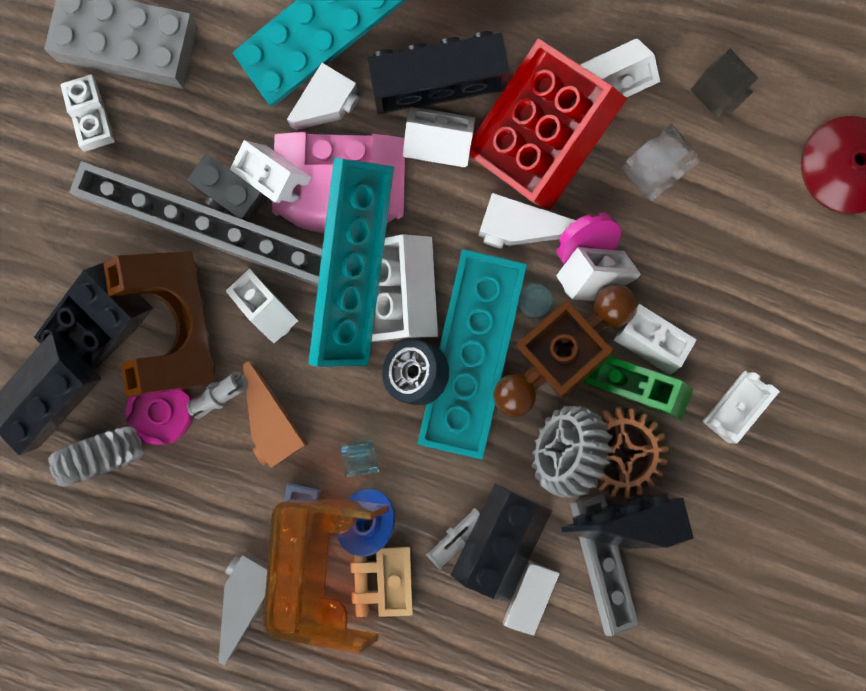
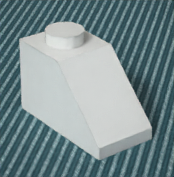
M321 63L287 118L290 126L295 130H300L341 120L346 112L350 114L359 100L356 83Z
M577 247L556 276L563 285L565 293L572 300L595 301L597 294L604 287L612 284L625 286L638 279L641 274L625 251Z
M250 268L226 290L227 294L246 317L273 343L287 334L291 327L298 322L296 317Z

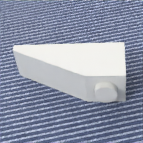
M492 193L478 236L484 238L483 242L496 248H502L503 244L514 246L560 239L562 233L576 220Z

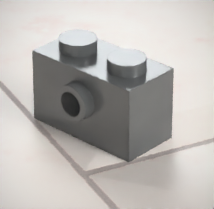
M208 154L204 155L186 180L193 188L207 197L204 203L212 209L220 212L226 210L234 217L247 222L252 220L266 200L259 190Z

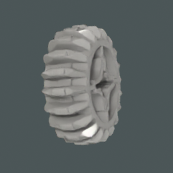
M564 406L561 410H554L552 417L545 418V427L538 428L540 435L537 440H533L536 443V449L531 453L535 457L531 467L536 469L535 478L540 481V487L545 488L553 493V495L568 498H578L582 494L588 495L591 487H598L597 478L605 477L604 466L611 464L607 460V455L613 450L608 446L612 436L607 433L608 424L603 422L602 416L582 406Z
M118 428L74 443L52 453L48 458L50 463L49 469L58 486H69L139 460L144 454L143 444L135 428Z

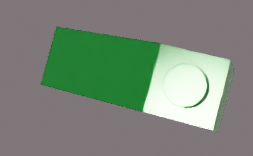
M613 357L608 359L583 382L680 420L683 418L693 392V388L682 380Z

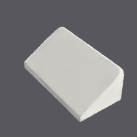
M528 560L504 617V626L534 636L560 573Z

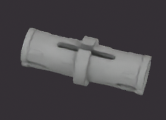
M235 371L224 380L208 385L205 392L188 401L187 409L189 414L193 416L197 413L194 418L201 419L212 410L227 406L231 398L247 390L248 382L245 376L239 377L240 372Z
M475 508L454 529L450 527L446 531L447 535L429 553L425 554L439 570L461 549L463 550L480 515Z

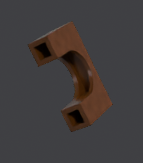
M192 251L118 255L104 262L109 296L132 294L155 296L169 307L176 322V338L173 346L165 355L137 358L121 363L126 398L198 388L215 382V365L211 359L208 344L209 331L205 326L203 316L204 302L199 293L197 281L198 268L194 262Z

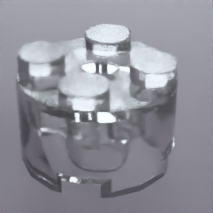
M673 123L662 130L663 133L658 138L650 139L626 160L627 163L620 167L645 198L648 197L651 202L676 183L672 177L677 181L701 162L697 157L698 153Z

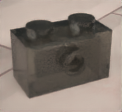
M730 48L701 75L690 90L717 118L725 110L729 114L734 112L754 92L750 86L758 77Z

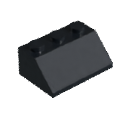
M55 331L48 335L0 390V437L19 456L39 448L102 379Z
M495 483L451 575L466 588L495 600L509 601L552 510Z

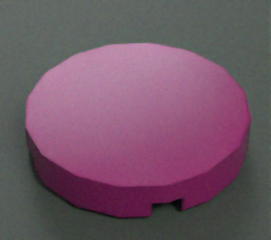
M598 213L600 216L592 217L589 214L570 224L562 233L559 239L561 245L557 248V255L563 264L567 262L577 247L615 250L621 239V229L615 219L607 213Z
M185 389L129 397L125 410L126 420L130 427L135 428L137 435L145 443L164 445L175 442L185 435L192 424L193 416L189 414L187 409V403L191 400V397Z

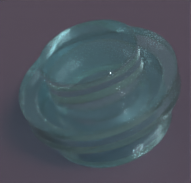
M530 284L520 293V309L530 317H540L547 313L551 307V294L543 285Z

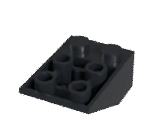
M101 263L82 271L35 334L34 338L41 344L51 332L55 331L93 370H96L140 326L153 307L140 294L109 296L104 265Z
M667 493L647 497V495L633 497L627 500V505L613 504L600 508L601 513L596 515L585 513L572 517V524L561 527L563 533L626 549L668 548L694 539L684 499H669Z

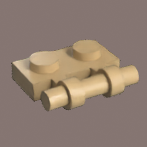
M410 546L383 547L376 553L377 561H368L367 556L353 555L354 561L350 562L351 573H354L355 591L351 594L352 603L355 604L356 617L369 616V604L378 603L379 617L413 615ZM377 572L378 591H368V573Z

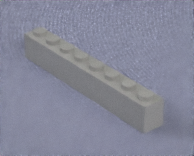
M81 161L69 193L80 200L318 286L322 258L321 248Z

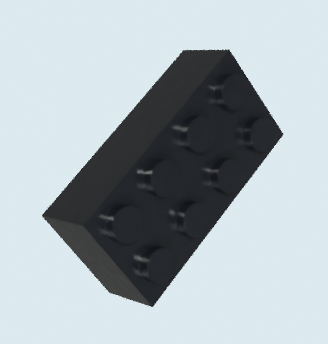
M482 31L476 33L473 38L460 40L459 37H450L441 40L440 44L427 46L425 43H417L408 46L405 51L380 50L375 52L372 57H367L377 115L410 109V107L417 108L503 92L507 86L510 73L502 33L493 34L492 31Z

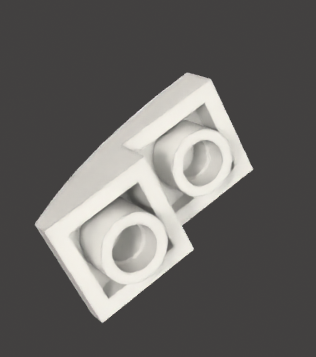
M90 74L60 84L66 109L72 117L78 144L82 151L86 152L114 143L109 119L94 76Z

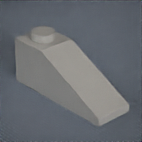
M248 551L241 558L235 556L225 571L229 578L224 585L218 662L222 665H225L232 656L282 572Z

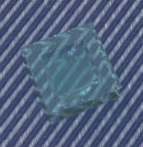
M373 440L340 445V455L346 477L379 472Z

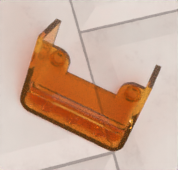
M298 499L281 502L274 508L271 516L263 625L269 636L277 640L358 654L378 641L379 633L347 628L348 613L345 606L336 599L325 598L324 592L329 532H346L353 527L356 518L371 520L389 512V505L347 499Z

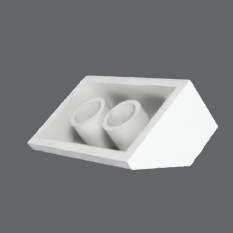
M402 234L385 238L372 342L438 337L432 237Z

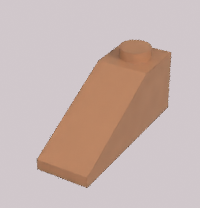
M247 361L243 364V371L248 382L246 396L251 437L256 445L252 450L263 466L268 463L270 468H273L307 446L308 443L254 362Z

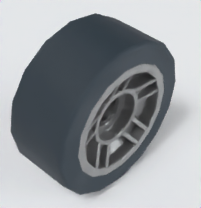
M417 339L404 340L396 344L387 354L383 364L382 379L385 389L393 398L412 405H427L435 401L444 392L449 380V365L446 356L438 347ZM419 370V374H418V376L415 378V377H414V374H416L417 371Z

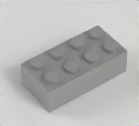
M56 0L44 50L57 62L183 89L198 26L190 13L130 0Z

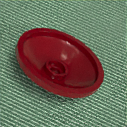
M844 116L828 121L810 136L802 153L801 172L806 188L818 203L837 213L860 214L866 212V118ZM856 155L862 157V166L855 162Z

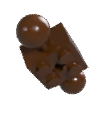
M619 284L604 287L595 298L594 312L586 319L567 300L563 302L516 344L518 350L530 362L532 367L523 375L510 374L497 382L493 391V400L497 409L510 417H519L527 414L535 404L536 389L546 381L562 399L566 398L613 356V349L599 334L607 326L622 327L634 318L637 312V300L634 293L629 288ZM563 344V346L567 347L571 344L573 346L571 348L572 355L569 357H559L558 346Z

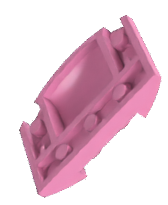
M306 132L276 134L274 151L312 178L308 185L301 186L298 184L293 188L292 192L299 197L297 201L288 202L281 200L280 203H275L272 200V213L278 218L279 215L296 227L324 234L334 158L394 166L387 223L396 217L397 221L404 217L405 188L404 138L372 134V136L307 134Z

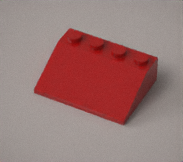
M538 38L472 137L469 155L530 201L550 211L627 98L613 86Z

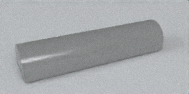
M604 494L593 495L570 502L573 517L585 513L596 515L601 513L600 508L607 506ZM579 537L604 634L606 636H615L639 626L618 546Z

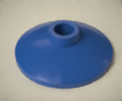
M365 489L353 494L344 503L337 518L336 531L341 546L347 552L361 557L370 556L381 550L389 541L394 530L395 510L393 504L385 494L377 490Z

